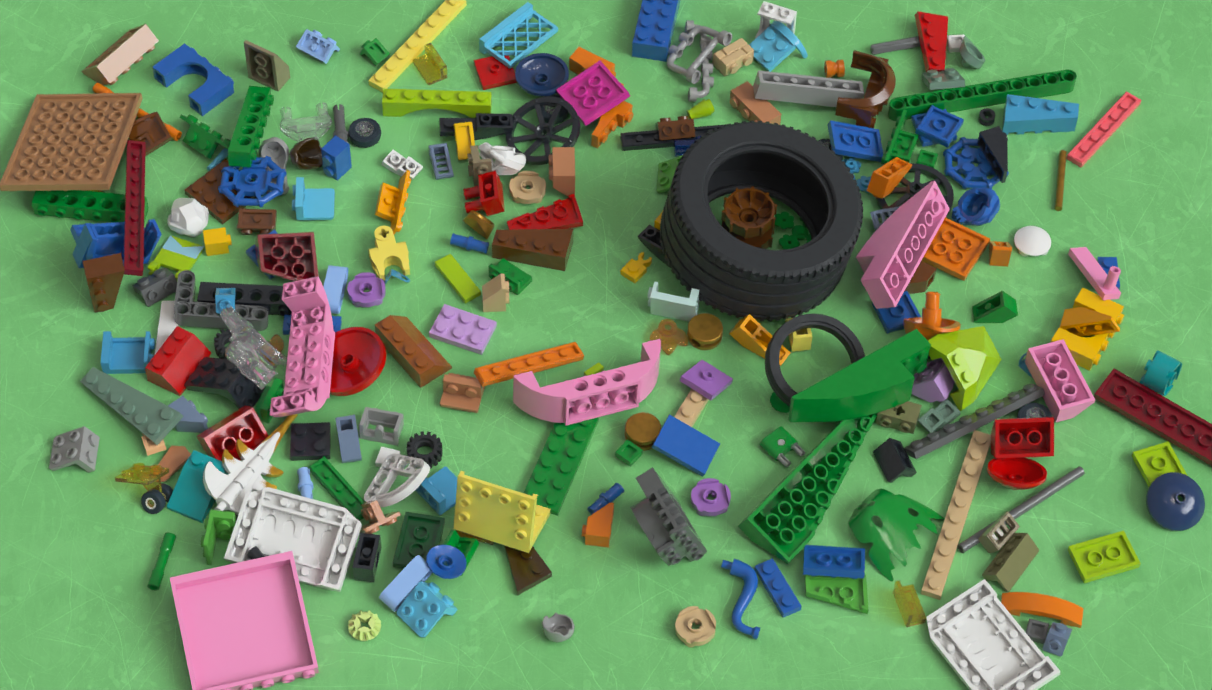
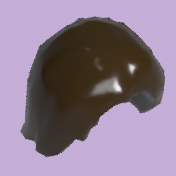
M312 137L296 143L289 154L292 164L299 170H311L322 167V147L319 141Z

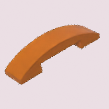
M1002 593L1001 603L1011 615L1020 616L1022 612L1059 619L1062 624L1079 628L1082 626L1084 608L1072 602L1038 593Z

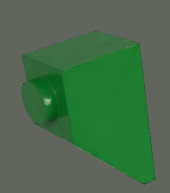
M1004 291L972 306L975 323H1004L1018 316L1016 300Z

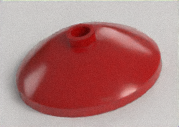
M1024 457L994 458L989 461L987 466V472L994 481L1013 490L1035 488L1044 483L1047 478V471L1041 464Z

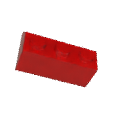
M176 326L145 367L147 381L181 396L186 389L184 384L189 379V376L198 367L200 361L204 357H210L212 353L193 333Z
M244 406L196 437L208 456L222 461L223 451L226 449L234 458L240 461L242 459L236 450L238 439L251 450H255L269 435L254 408Z
M1054 417L994 419L991 431V454L994 458L1054 456Z

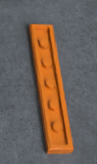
M572 342L475 368L474 374L481 386L484 387L513 379L514 375L530 371L536 373L581 361L584 358V354L577 343Z

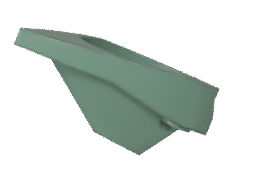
M964 36L960 46L961 64L965 68L974 67L980 69L985 62V58L978 48Z

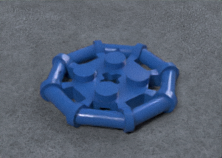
M961 137L957 143L943 152L945 157V175L950 176L965 190L967 188L983 187L992 189L1000 181L980 148H969V146H978V139ZM962 148V152L959 155L955 153ZM952 161L957 162V166L953 167ZM971 163H978V166L975 167L974 164ZM989 175H994L991 179L987 178Z
M269 156L256 157L251 167H243L240 171L239 166H228L221 170L222 178L221 184L218 187L219 193L224 194L236 207L259 206L261 208L264 207V204L277 196H281L284 192L283 184L287 173L285 169H281L274 163ZM266 167H267V168L269 167L272 171H269V170L267 171V170H265V168H266ZM233 177V181L228 182L229 178ZM277 178L276 184L271 183V180ZM235 189L237 191V195H235L230 190ZM244 196H254L256 199L244 198Z

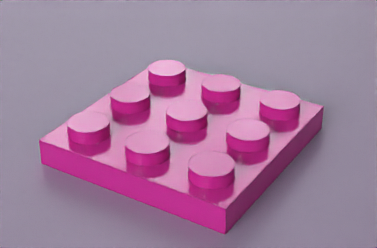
M598 61L556 89L557 94L573 106L579 119L585 126L630 97L629 92L601 61Z

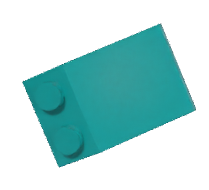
M193 450L183 466L167 504V509L203 523L216 502L205 489L203 483L204 469L208 462H212L220 472L228 475L222 461Z

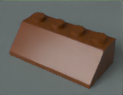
M389 315L375 324V333L384 343L386 350L420 388L452 369V366L407 317Z

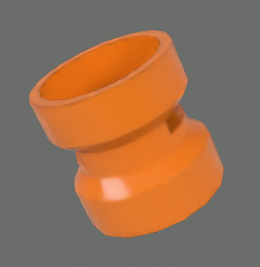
M825 60V77L832 78L835 75L837 77H844V60H837L836 62Z

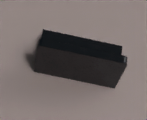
M889 438L873 451L888 482L892 483L901 475L912 477L917 473L901 441Z

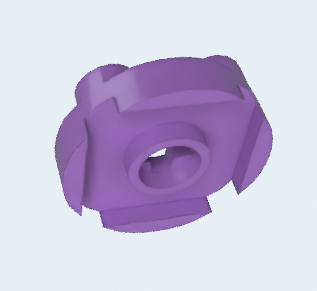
M370 272L357 274L355 279L348 283L347 287L348 297L355 307L378 306L382 304L386 294L383 279L376 277V274ZM365 288L371 290L369 292H363Z
M706 478L700 480L692 489L691 504L698 515L717 516L727 512L731 500V492L726 484L723 485L714 478ZM709 494H712V497H716L714 500L707 499Z

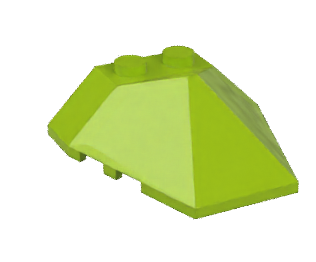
M984 326L941 333L927 340L931 344L929 351L931 360L942 357L958 387L950 395L959 411H962L976 400L1002 360Z

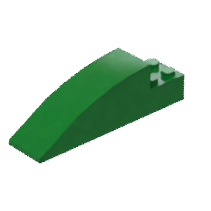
M915 329L791 397L789 422H831L854 419L875 414L909 401L915 379L913 374L920 373L926 368L931 344Z

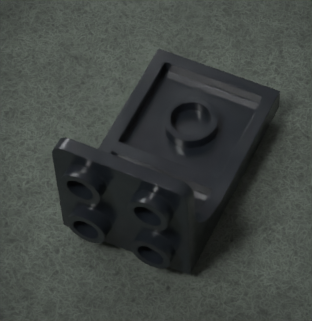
M204 357L184 384L186 389L190 391L222 395L232 401L238 409L244 406L254 407L266 387L249 361Z

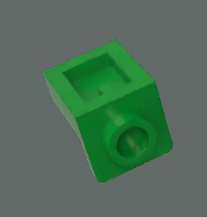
M377 38L373 41H366L361 46L363 49L359 53L361 56L365 54L375 66L390 55Z

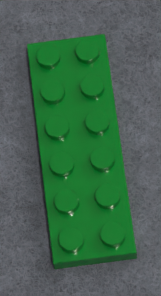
M598 417L566 426L565 423H554L524 491V494L530 496L537 494L536 505L551 509L550 514L558 516L597 427Z

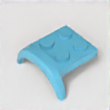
M773 21L765 31L749 44L754 50V59L769 72L796 48L803 58L808 57L804 46L797 36L787 26L778 21Z

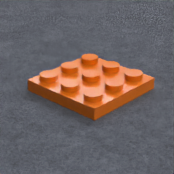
M945 217L922 261L965 281L990 243V238Z

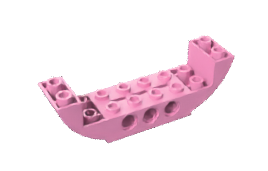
M319 277L283 284L282 300L292 311L284 395L271 398L270 416L276 418L317 411L330 396L335 332L333 330L328 298Z
M657 339L642 343L641 362L541 388L532 371L514 375L513 403L533 417L549 422L565 423V426L639 407V403L652 392L657 383L661 340Z

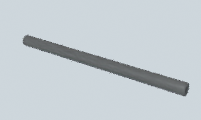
M1078 466L1009 511L1014 520L1083 476L1085 474L1083 468ZM994 522L958 544L959 551L965 553L980 543L978 538Z

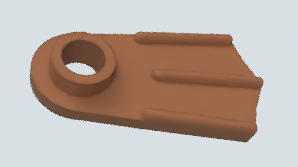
M172 445L153 471V477L156 481L164 482L168 480L186 463L191 453L185 446Z

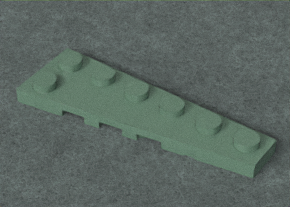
M94 367L80 381L156 445L184 417L177 410Z

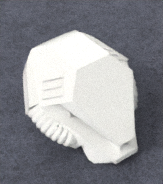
M487 142L478 146L481 158H490L492 171L496 170L498 175H514L526 164V156L523 153H516L514 147L491 146Z
M178 198L174 200L171 214L167 219L170 230L190 237L201 235L203 229L208 224V207L206 208L194 198Z

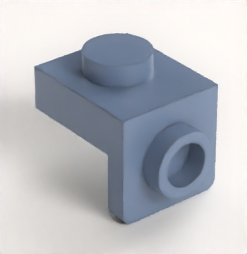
M1052 622L1043 645V650L1057 656H1062L1072 629L1068 628L1065 624Z

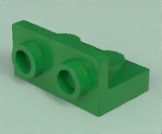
M504 258L496 265L490 264L488 266L491 280L499 274H505V281H509V292H513L516 295H519L532 282V276Z

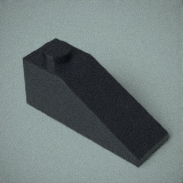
M1000 126L981 131L977 144L1001 183H1004L1008 172V137L1001 130Z

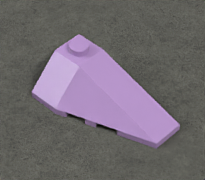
M942 357L927 362L926 368L920 374L915 373L913 375L915 379L911 394L927 402H941L948 398V394L952 390L955 381Z

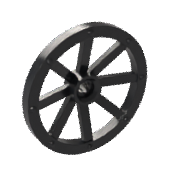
M536 98L522 105L512 115L513 130L506 133V142L509 147L515 148L516 153H522L516 148L515 143L536 140L523 153L526 156V163L531 165L548 164L549 155H552L551 141L563 143L561 147H573L577 142L580 134L579 116L573 106L561 98ZM541 106H556L549 122L545 123ZM562 108L565 109L572 118L553 127ZM536 109L539 125L535 126L522 119V117L529 111ZM517 124L534 132V134L514 137ZM572 125L569 138L555 135ZM544 143V156H530Z
M910 163L912 167L908 172H915L914 182L911 183L903 177L900 183L905 187H895L890 193L905 195L891 206H888L884 198H876L880 209L901 206L931 182L920 183V173L934 178L932 181H935L937 185L941 184L946 193V196L943 195L950 209L949 212L953 205L954 193L950 182L941 172L927 165Z

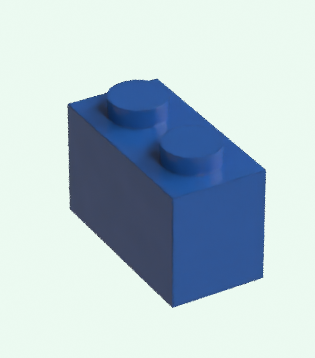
M335 135L321 148L324 173L338 181L352 168L350 144Z

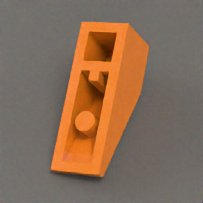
M898 157L892 159L873 171L867 191L872 193L874 197L883 199L894 190L911 169L912 164Z

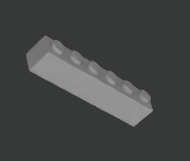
M759 70L753 85L755 99L830 107L837 106L838 97L861 99L864 96L862 81Z

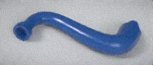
M734 558L733 562L723 560L721 568L731 570L730 575L744 580L742 592L732 611L733 625L739 632L751 635L753 639L757 640L760 627L752 628L746 626L741 620L758 587L757 574L750 565Z

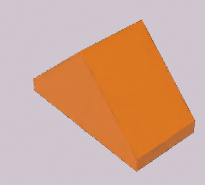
M990 241L989 265L1008 267L1012 246L1008 242Z

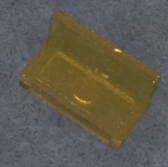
M431 43L424 45L425 55L413 59V63L426 83L431 85L447 78V66Z
M900 580L895 581L893 594L906 627L926 623L927 618L914 585L902 587Z

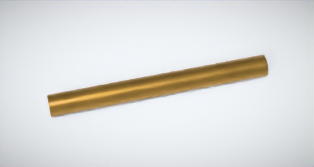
M1065 150L1059 152L1055 201L1056 211H1061L1063 207L1067 154Z

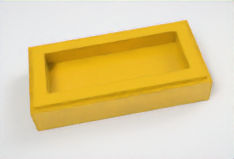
M472 122L454 124L458 161L467 160V154H471L470 146H475Z

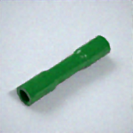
M167 532L164 534L160 552L147 585L151 590L157 591L160 588L164 570L176 540V535Z

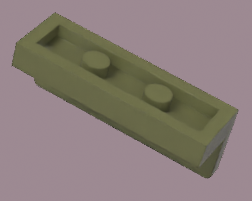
M1014 533L982 576L986 581H998L1003 590L1009 592L1037 555L1039 549L1028 533Z

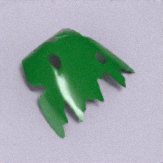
M880 488L871 493L854 510L848 524L859 542L873 543L869 550L870 559L884 577L893 581L894 578L891 570L895 569L890 560V552L905 567L907 565L906 548L916 547L921 549L913 533V530L918 529L916 524H921L931 532L938 534L937 527L930 518L945 520V518L907 496L901 494L894 495L892 492ZM871 501L875 502L873 506H869ZM908 508L917 511L919 515L917 517L911 515L908 512ZM874 515L881 519V528L871 520Z

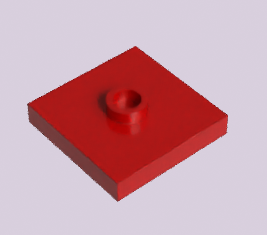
M493 56L474 60V66L483 90L517 83L514 68H508ZM504 56V58L511 61L509 56Z

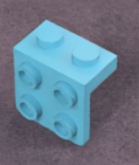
M296 177V185H293V196H295V199H292V211H296L297 220H332L334 218L335 190L332 188L305 189L304 177Z
M420 581L396 612L413 631L423 638L429 634L444 614L453 616L458 610L453 605L454 601L447 595L443 596L439 592L441 589L433 582Z

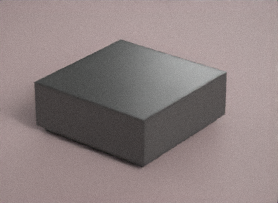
M1029 618L1026 634L1033 642L1044 644L1049 623Z

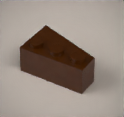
M121 253L83 261L94 312L114 309L125 272Z

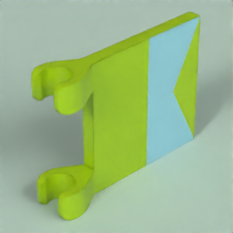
M170 235L154 261L149 263V275L154 274L155 270L163 266L178 271L175 274V278L178 280L180 272L192 269L203 252L204 246Z

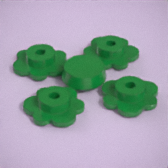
M785 211L775 215L776 226L783 230L792 228V235L785 234L778 241L782 249L787 250L799 247L800 243L797 240L801 241L806 238V243L811 241V235L808 234L805 223H802L803 226H794V217L789 216V213Z

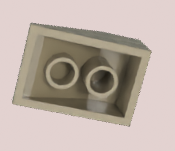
M245 40L244 49L248 77L279 92L290 79L289 66L275 53Z

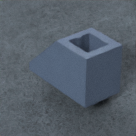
M181 396L168 405L184 416L174 427L178 432L202 433L208 429L207 417L202 412L199 413L196 410V406L191 400L187 401L184 396Z
M355 415L335 418L342 463L362 460Z

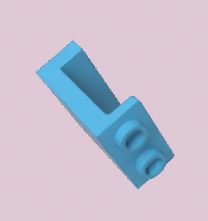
M103 331L102 371L106 374L146 373L145 367L154 357L151 351L155 350V339L151 338L150 331H146L145 337L113 338L111 331Z

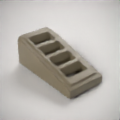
M1007 511L983 532L978 540L988 553L999 551L1020 526ZM1004 521L1007 523V525H1008L1011 529H1008V528H1007V526L1004 524Z

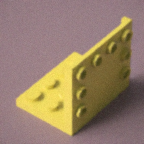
M460 471L457 479L453 529L529 553L550 516L551 509L536 505L537 494L530 496L464 475L465 472Z

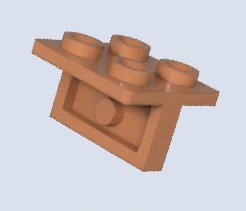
M453 373L444 374L440 406L477 413L485 386L482 387L475 377Z
M377 500L362 504V515L370 523L362 526L360 533L372 534L380 530L378 527L380 525L388 526L398 521L396 517L401 515L400 511L384 515Z

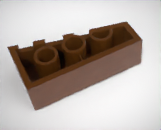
M573 229L496 230L492 242V258H504L507 261L565 271L573 245Z

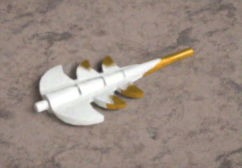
M298 414L287 416L282 424L255 450H251L238 439L236 450L243 461L237 460L225 449L222 455V463L228 475L220 472L212 462L207 463L203 473V483L208 494L216 500L217 506L214 510H230L239 515L247 491H258L267 487L277 489L276 485L264 480L261 474L267 477L283 475L284 472L270 464L269 460L286 430Z

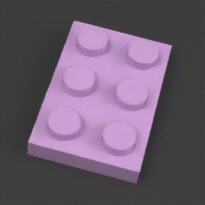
M444 304L429 331V337L482 355L497 327V322Z

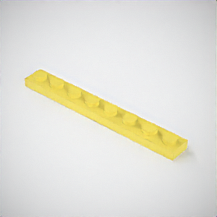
M445 0L368 80L369 85L383 93V89H387L466 7V0Z

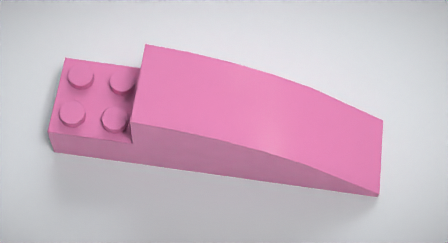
M931 181L901 205L874 232L856 256L864 271L861 279L862 285L865 287L876 309L896 307L950 210L935 181Z

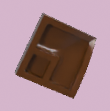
M157 111L135 120L129 135L132 141L146 142V156L173 139Z

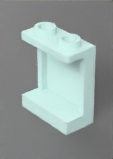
M655 281L653 287H649L647 298H649L648 306L650 307L651 314L688 322L697 315L699 309L698 289L692 288L690 298L658 292V282Z

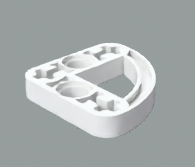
M400 454L389 455L365 492L364 500L366 502L377 500L380 508L400 502L420 486L427 477L430 466L419 458ZM398 475L409 477L401 486L388 493Z

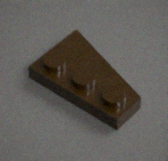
M504 545L517 595L552 577L551 570L533 546L530 552L527 553Z

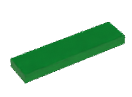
M325 456L308 466L312 475L341 507L346 508L359 521L364 518L361 512L363 509L361 505L366 502Z

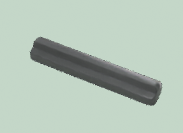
M919 36L872 44L870 50L875 55L919 47L921 45Z

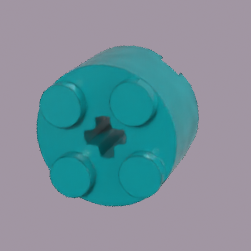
M1157 350L1153 361L1148 360L1144 368L1147 372L1142 376L1140 383L1158 394L1166 396L1173 387L1174 379L1177 380L1180 374L1182 363Z

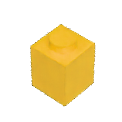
M225 227L203 230L207 256L229 253L228 246L232 245L230 234H226Z

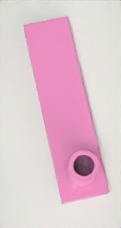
M1087 247L1070 248L1068 255L1102 300L1119 299L1121 292L1116 287V283L1121 270L1118 267L1112 266L1107 275Z

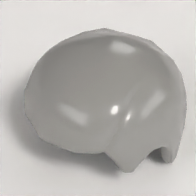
M554 613L550 618L545 616L542 621L544 634L552 642H563L574 633L573 620L567 615Z

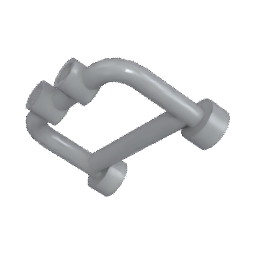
M697 26L688 34L685 32L681 33L679 36V42L681 43L678 46L671 45L668 50L670 55L667 59L668 68L685 76L688 82L696 84L701 77V72L696 69L718 43L728 46L732 40V34L725 30L718 32L706 26ZM704 33L714 37L688 69L674 64L676 58H680L683 55V50L686 46H690L693 43L694 37L697 34Z

